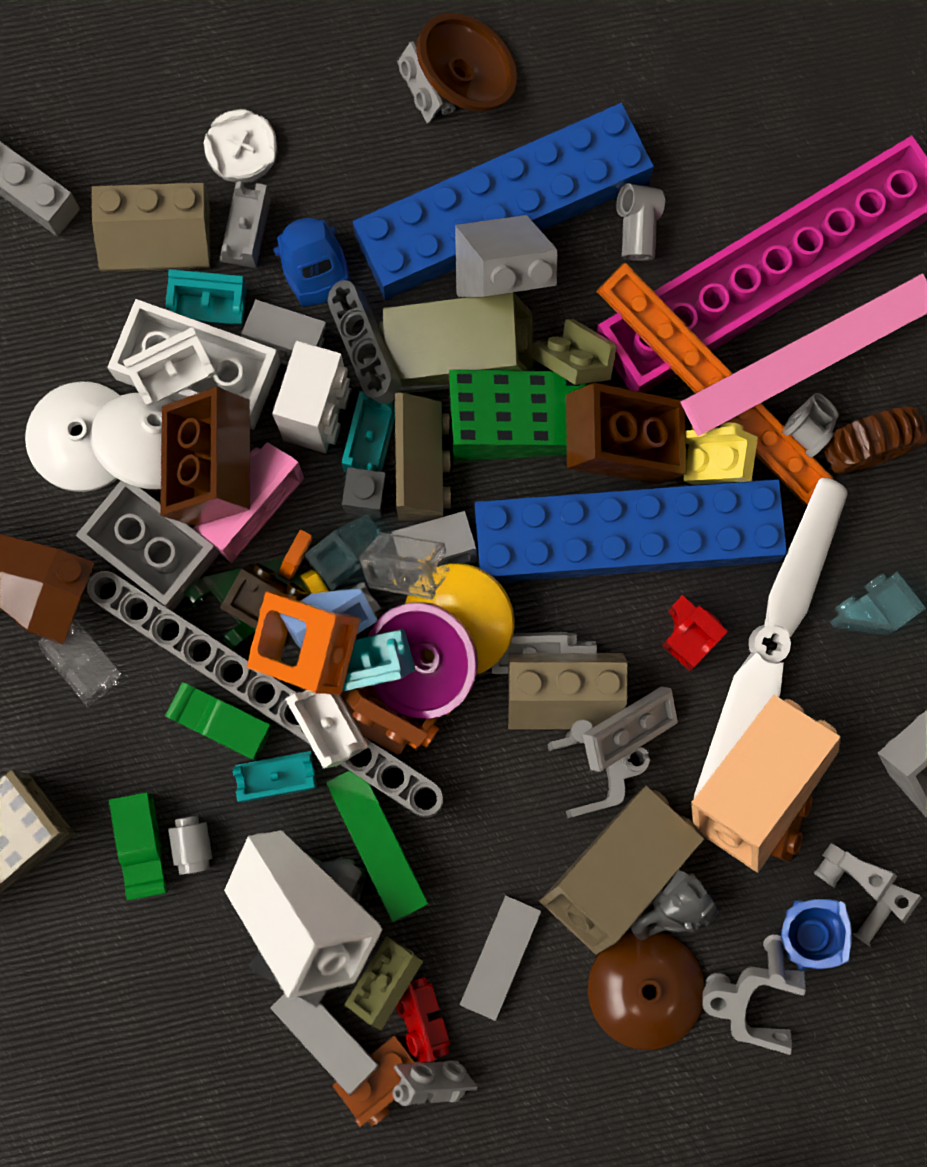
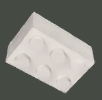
M296 341L272 413L283 441L325 454L329 443L335 445L341 428V423L337 422L340 409H347L352 394V388H349L350 378L346 377L348 368L344 367L340 353Z

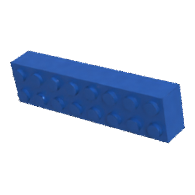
M620 103L352 221L354 235L384 299L387 300L456 269L455 225L527 215L539 230L542 231L616 198L619 190L625 184L629 183L640 186L648 184L654 166L623 104Z
M779 479L475 502L474 505L478 565L480 569L489 573L499 583L779 562L787 555Z

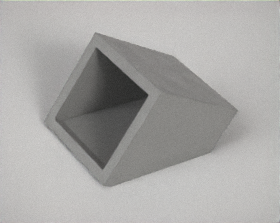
M527 215L455 225L456 293L458 297H484L557 286V249Z

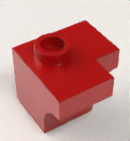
M682 595L668 610L673 618L674 628L671 636L664 642L662 647L688 671H691L728 631L712 613L704 610L700 605L696 608Z

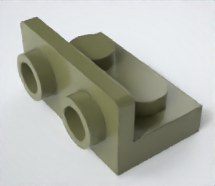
M567 319L564 325L563 337H550L548 341L532 343L530 357L574 385L611 380L616 344L575 319Z
M386 936L345 1005L368 1024L382 1030L423 963V960L414 955V952Z

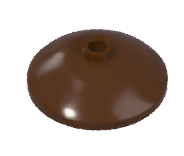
M445 13L429 20L421 30L416 45L418 62L427 81L444 99L470 111L488 112L503 106L512 96L517 83L514 59L502 39L487 25L467 15Z
M633 932L623 934L616 943L598 954L589 973L587 989L591 1011L598 1024L610 1037L631 1048L654 1050L667 1047L679 1041L693 1028L703 1008L705 984L696 958L680 941L661 932L649 936L645 940H639ZM647 984H653L656 988V994L651 999H646L642 995V989Z

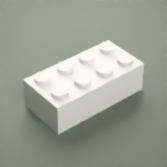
M135 299L107 367L114 378L135 386L123 360L193 327L216 374L168 397V399L178 401L214 387L222 388L250 400V428L254 430L281 363L277 350Z

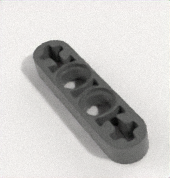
M342 280L336 283L328 294L329 308L363 392L366 396L380 404H388L395 399V393L400 392V377L364 292L352 282ZM348 302L349 306L353 309L350 310L344 304ZM364 319L362 331L352 336L354 324L358 320ZM375 347L376 355L370 363L364 364L365 353ZM375 374H378L380 377L385 379L382 382V386L379 378L375 376Z

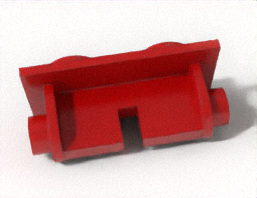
M426 976L415 979L407 987L396 1005V1010L406 1023L409 1033L406 1036V1041L410 1053L416 1057L417 1062L435 1061V1058L449 1054L447 1046L451 1043L443 1018L440 1017L432 1021L428 1020L427 1014L440 1010L432 983L427 982Z

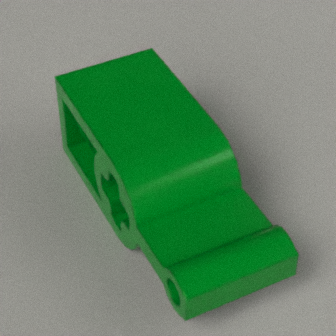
M182 682L165 715L254 761H257L273 729L270 724Z
M142 793L110 799L109 806L117 855L123 871L127 901L167 893L153 794Z

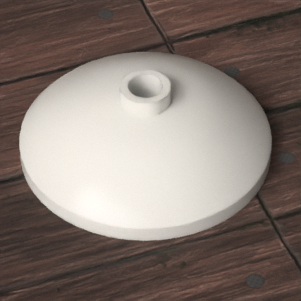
M73 382L52 390L38 402L29 417L25 441L29 458L43 478L61 489L73 492L98 490L118 479L109 473L97 459L91 444V429L98 411L107 402L120 396L119 394L101 384ZM76 425H81L83 427L82 433L78 436H72L71 429Z
M129 393L107 402L96 414L91 429L92 448L101 465L113 476L127 484L145 489H161L162 406L174 401L166 398L147 408L139 393Z

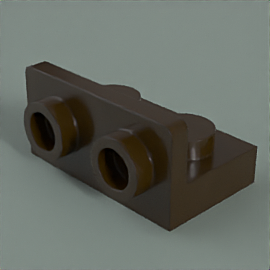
M248 564L240 570L220 608L256 629L265 592L293 595L299 601L306 598L309 592L295 583L289 582L287 585L275 578L276 573L263 564ZM289 630L284 644L285 647L289 645V643L292 640V636Z

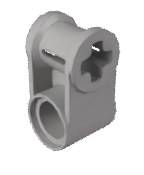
M815 393L788 418L782 433L785 436L791 435L806 449L805 454L811 458L832 438L834 434L833 429L839 417L837 409L825 396Z

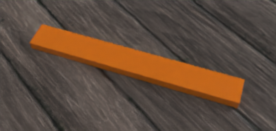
M623 263L596 291L695 393L733 374L627 263ZM762 403L726 421L740 424L744 427L743 431L758 437L755 455L803 504H809L820 478H833L814 457L809 458L805 454L806 449L791 435L785 436L782 433L784 426Z

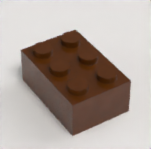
M598 383L589 384L566 394L567 469L655 484L686 475L685 411L680 403L681 400Z
M214 387L162 406L160 516L197 526L250 510V400L222 388Z

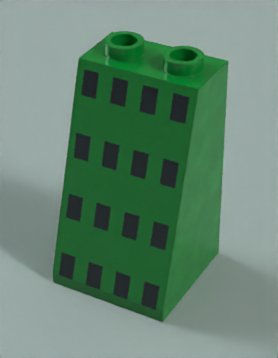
M449 370L454 462L567 455L566 394L589 384L574 385L554 371Z

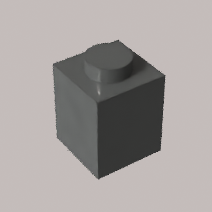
M347 468L342 501L344 513L382 518L387 486L385 472Z

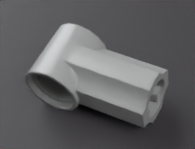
M628 183L619 190L616 209L618 214L623 217L622 257L625 260L649 261L655 259L656 221L660 219L665 208V196L660 189Z

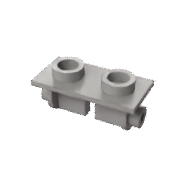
M410 41L398 60L399 70L411 89L416 107L422 112L426 123L429 124L438 111H441L442 115H447L455 110V106L438 94L427 81L418 62L416 46L413 41Z
M458 1061L417 1062L413 1064H395L394 1069L402 1079L399 1085L395 1086L393 1097L396 1102H400L403 1106L425 1103L426 1099L430 1103L457 1102L464 1096L465 1091L477 1090L478 1088L466 1072V1069Z

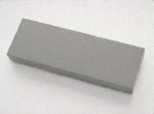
M659 687L583 733L590 770L601 772L678 723L671 688Z
M505 895L461 999L460 1006L496 1021L540 916V910Z
M284 993L270 1007L349 1095L352 1096L380 1067L321 1002L318 1007H315L298 996L288 999Z

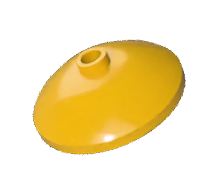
M451 563L436 567L421 576L407 596L405 604L426 602L438 605L453 613L466 626L477 650V675L497 664L505 655L512 642L515 619L511 601L502 585L493 576L478 567L463 563ZM426 649L425 657L429 661H434L433 652Z

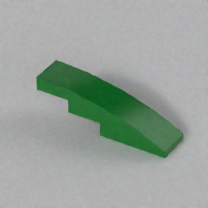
M347 771L327 781L326 784L392 922L428 905L371 785L351 771Z

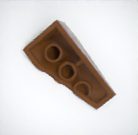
M0 534V609L16 620V624L26 632L64 645L87 590V584L92 577L94 562L57 548Z

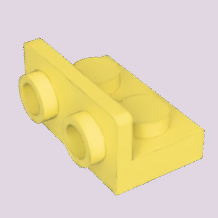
M724 422L720 428H713L699 436L691 427V430L685 431V443L689 446L686 459V475H684L683 481L692 485L752 481L758 437L743 431L744 427L742 425L731 422Z

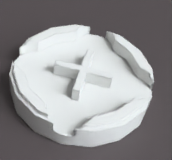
M243 109L228 111L217 117L211 124V128L204 140L205 155L213 171L223 179L232 182H252L264 176L273 166L278 152L276 135L269 122L262 116L259 117L252 114V111Z

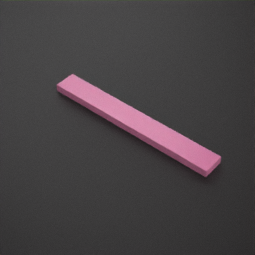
M924 274L901 284L681 401L680 403L697 436L708 432L927 314V280Z

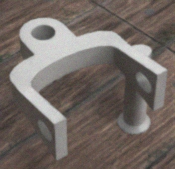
M587 720L576 721L572 729L567 732L566 738L547 744L549 752L584 743L583 733L592 729L593 725ZM639 747L607 767L609 787L607 798L600 802L567 810V818L619 805L623 802L625 797L624 779L637 776L647 769L650 762L648 751L643 747ZM631 754H635L638 757V766L628 762Z
M830 843L822 855L825 859L818 869L814 871L816 876L834 888L843 873L846 872L857 880L878 902L858 932L851 933L869 947H871L870 941L891 911L905 923L923 898L916 893L893 885L892 883L897 877L894 873L863 862ZM900 898H906L909 901L908 906L904 909L899 908L897 905Z
M770 935L763 942V947L768 952V969L748 967L740 975L737 984H731L729 977L725 974H711L707 977L706 987L703 990V1008L711 1016L730 1019L731 1032L736 1040L791 1055V1030L752 1028L745 1019L749 998L760 985L771 986L802 996L805 994L804 971L784 970L783 951L785 948L780 935Z

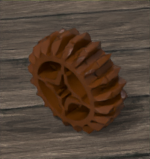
M904 406L889 411L885 410L837 429L830 441L824 446L826 450L824 453L834 472L840 474L856 472L891 461L921 447L927 441V427L923 416H920L918 409L915 407Z

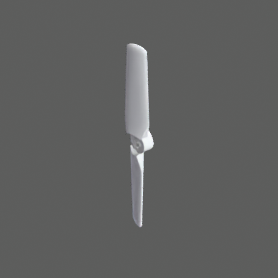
M820 478L770 592L765 625L757 627L749 637L748 645L751 654L733 677L694 793V798L773 695L779 697L781 694L784 662L780 661L786 658L790 652V637L807 614L848 495L846 488L833 479ZM773 635L772 641L777 643V648L775 650H768L766 654L767 647L762 644V640L764 638H771Z

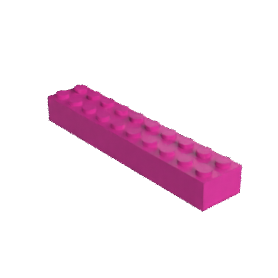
M911 135L656 289L654 293L711 352L927 221V156ZM618 313L598 325L597 333L616 344L613 365L629 390L645 393L676 374Z

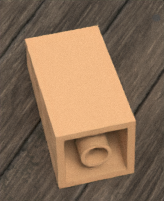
M773 695L691 802L693 824L697 827L698 833L758 873L839 752L841 736L837 735V731L829 723L823 720L815 721L804 714L803 709L794 701L789 699L782 700Z

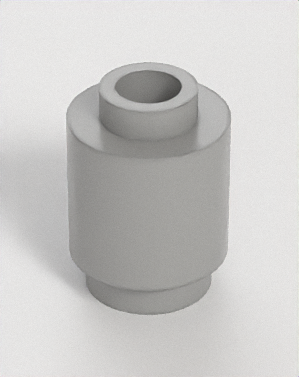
M198 816L175 819L176 827L168 828L173 863L178 865L179 874L209 870V860L213 858L207 822L199 823Z

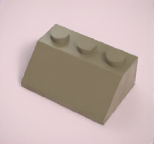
M204 183L92 186V226L100 272L210 269V199Z
M395 393L396 508L399 521L434 520L443 517V509H451V488L443 487V473L450 472V450H442V436H450L449 413H442L441 401L407 393Z
M508 653V729H572L573 724L578 720H587L595 727L626 708L627 660L623 653Z

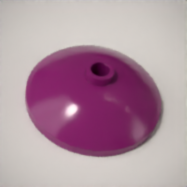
M411 602L391 609L374 624L368 637L404 628L416 670L401 679L371 685L373 690L391 709L408 717L429 719L449 713L466 699L476 680L478 656L471 634L458 617L435 604ZM426 649L433 652L434 661H429L425 657Z

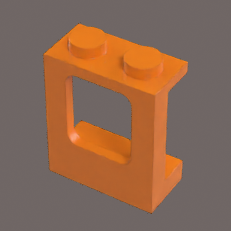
M265 592L254 639L250 648L247 668L314 693L341 695L361 618L349 614L334 613L296 600V596ZM280 613L302 620L306 624V633L296 666L280 662L288 629L279 615Z

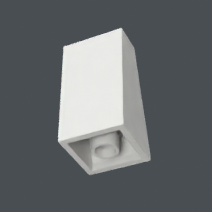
M283 831L257 833L247 837L224 891L288 999L355 983L382 931L380 925Z

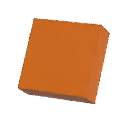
M301 529L299 530L282 562L279 575L288 580L293 579L313 539L311 538L312 535Z

